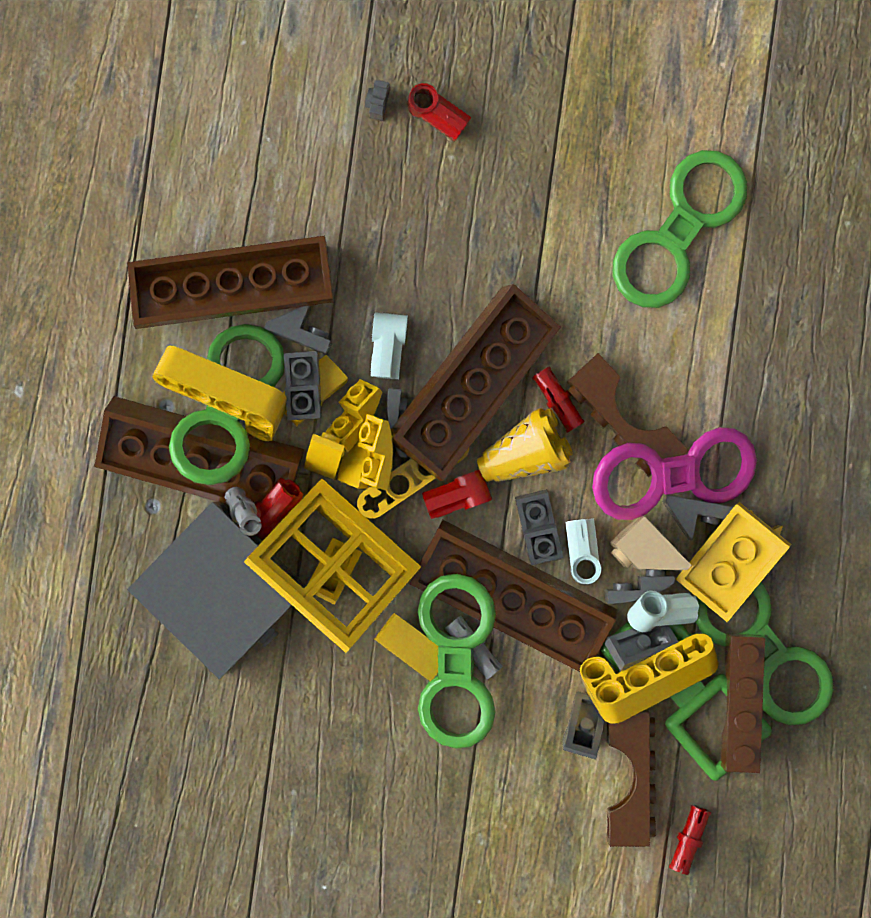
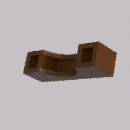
M599 353L567 381L571 386L568 389L571 396L580 405L585 401L591 407L593 412L590 416L602 429L608 426L616 434L613 441L618 446L626 443H642L654 449L661 459L685 455L689 451L667 426L656 430H641L631 426L621 417L615 402V392L621 377ZM638 458L639 460L635 463L636 466L649 478L652 475L650 466L644 459Z
M726 633L724 667L727 678V711L721 744V767L726 772L760 773L765 637L761 635Z
M647 709L620 723L607 722L608 745L623 752L629 758L633 769V781L629 792L620 802L607 808V842L610 847H650V837L656 836L655 817H650V804H655L656 802L655 784H650V771H655L656 767L655 750H650V737H655L656 726L655 717H650V712Z

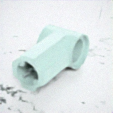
M375 312L372 330L374 348L371 360V377L399 380L402 345H405L408 315Z
M594 518L565 522L572 578L577 583L583 585L594 583L601 574ZM588 560L592 562L595 567V573L592 578L583 579L577 574L576 568L580 561Z
M647 591L628 611V621L639 632L651 631L655 626L694 623L698 619L699 604L696 596H692L691 593L662 595L656 591Z

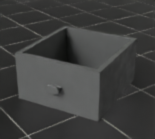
M212 502L127 590L218 679H221L258 641L266 647L279 634L272 626L292 605L244 563L261 541L255 535L248 536L243 534L239 524L232 520L229 510L221 502ZM275 555L270 558L302 588L306 587Z

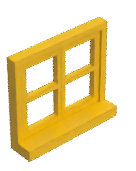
M323 479L307 493L244 561L246 565L345 653L356 643L421 568L416 561ZM315 510L349 538L332 558H329L298 530ZM291 536L325 565L305 588H302L270 559ZM357 547L391 576L374 596L340 567ZM333 574L367 603L347 627L313 597Z

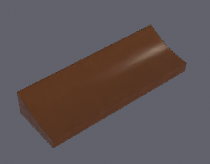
M325 235L127 262L132 318L135 329L334 303L328 246Z
M511 284L501 287L391 428L392 444L425 468L439 481H444L560 330L561 326L516 285Z
M113 396L104 410L94 464L96 468L227 504V499H225L226 492L233 487L242 488L246 493V497L255 504L257 501L261 502L280 478L296 482L304 449L273 440L263 441L249 434L250 450L248 460L239 474L226 482L214 485L195 483L181 475L172 463L169 451L171 434L180 420L186 416ZM205 424L189 432L184 439L183 451L191 464L200 469L213 470L221 468L230 462L235 455L236 444L233 436L220 425Z
M443 519L419 564L421 568L409 583L424 592L431 582L441 576L461 574L474 578L485 586L493 598L496 612L493 628L580 672V667L585 660L597 656L617 618L618 609ZM458 588L445 589L437 595V599L481 621L480 605L475 597L466 590Z

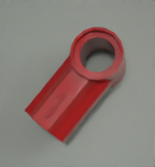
M420 83L411 89L407 100L409 112L417 118H422L455 142L472 117L438 94L437 90L430 84ZM418 94H426L430 97L432 105L428 108H420L415 104L414 97Z
M480 470L454 478V481L422 493L431 519L445 516L462 508L466 510L493 500L486 480Z
M280 478L261 502L257 501L255 503L256 515L261 520L259 522L261 523V529L254 535L261 540H264L302 500L304 494L295 482L290 479Z

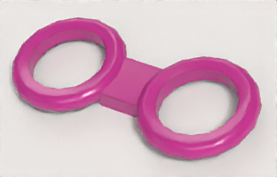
M722 427L705 432L693 443L687 455L661 459L654 449L642 443H626L613 448L601 459L596 468L592 485L595 501L605 514L617 520H634L646 515L659 503L663 494L667 495L691 490L697 498L705 502L725 503L737 498L748 488L753 479L757 463L755 448L744 433L734 428ZM720 442L735 443L740 450L742 458L741 469L736 479L721 489L707 488L701 481L699 473L700 462L705 452ZM631 457L644 459L650 466L652 474L651 486L648 492L640 501L629 506L615 504L610 498L607 488L609 476L614 467L621 461Z

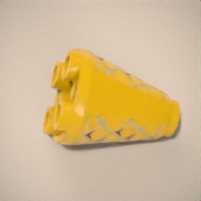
M539 408L533 411L483 452V456L477 458L479 470L487 482L492 480L499 482L557 472L569 467V456L573 455L572 448L566 437L560 438L555 428L559 426L558 420L551 408L546 410Z

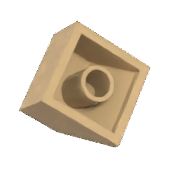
M645 516L634 519L610 542L615 548L611 554L627 568L631 565L637 569L688 570L692 566Z

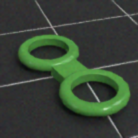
M701 150L684 158L676 166L670 179V198L674 210L659 231L644 230L631 235L619 246L613 259V278L617 289L629 302L644 308H659L676 300L684 292L690 279V260L686 249L702 227L716 228L729 223L741 212L747 199V180L742 168L732 157L719 151ZM702 164H714L723 168L730 175L734 185L733 198L729 206L715 214H703L694 210L687 203L683 193V183L687 174L694 167ZM657 244L666 248L673 255L677 265V273L672 286L666 291L659 294H645L636 290L629 282L626 274V262L630 253L639 246Z
M242 324L229 327L216 336L209 346L207 359L220 365L222 352L229 344L236 340L251 339L263 344L271 354L272 366L266 376L258 381L273 387L276 386L284 374L285 363L283 346L273 333L261 326ZM207 405L206 410L195 411L180 420L171 434L169 451L172 463L181 475L195 483L214 485L226 482L239 474L248 460L250 450L247 431L239 422L240 419ZM200 425H220L228 430L235 439V455L223 467L213 470L200 469L191 464L184 455V439L190 431Z
M451 574L441 576L431 582L420 597L418 607L420 626L428 639L439 647L438 676L429 681L421 692L418 712L420 722L431 738L441 745L458 749L472 747L482 741L493 727L496 713L494 700L485 684L474 677V648L484 643L493 631L496 612L493 598L485 586L472 577ZM458 588L466 590L475 597L480 605L482 614L480 626L476 632L466 637L457 638L445 634L438 628L433 619L432 607L437 595L445 589ZM459 686L473 693L480 703L482 713L478 726L472 731L463 734L451 733L442 728L434 718L432 709L433 700L438 691L445 687Z
M761 582L752 592L757 600L758 609L755 621L748 629L738 634H753L765 637L763 711L775 721L787 725L806 724L818 718L829 706L834 691L832 674L826 662L814 651L802 647L786 648L768 626L772 613L771 600L764 584ZM697 598L699 609L698 619L695 622L702 634L708 635L714 644L725 647L726 633L720 632L711 624L707 615V605ZM799 660L806 662L815 670L819 678V691L817 698L809 707L801 711L790 712L781 709L774 703L769 691V681L772 673L779 665L787 661Z

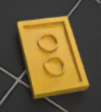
M738 502L689 563L692 566L688 570H682L676 580L728 622L792 544Z

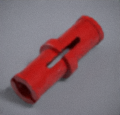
M550 366L532 377L547 399V407L553 408L567 433L585 422L570 400L569 396L571 394L568 390L565 391Z
M691 805L684 829L677 835L679 842L671 864H669L670 869L676 872L682 871V874L689 875L696 851L703 845L704 841L701 838L709 816H711L710 811L698 808L696 805Z

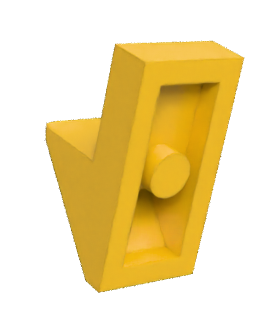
M332 538L325 554L332 558L345 543ZM355 549L340 566L348 575L352 574L362 552ZM319 562L309 582L325 566L324 564ZM333 574L315 595L335 605L346 584Z

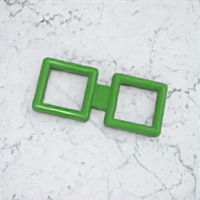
M628 621L613 635L627 631L629 629H632L633 627L630 625ZM682 624L669 625L679 642L691 636ZM604 642L600 648L601 653L619 673L622 672ZM725 674L717 675L706 686L699 681L671 696V699L678 705L679 709L665 721L666 728L709 778L714 781L719 780L727 773L721 767V760L715 764L681 724L720 690L727 696V678ZM763 717L761 743L772 733L771 727Z

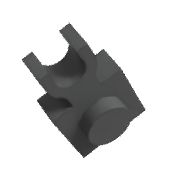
M377 80L374 81V89H368L365 107L370 108L369 114L372 119L380 121L384 119L390 94L389 82Z

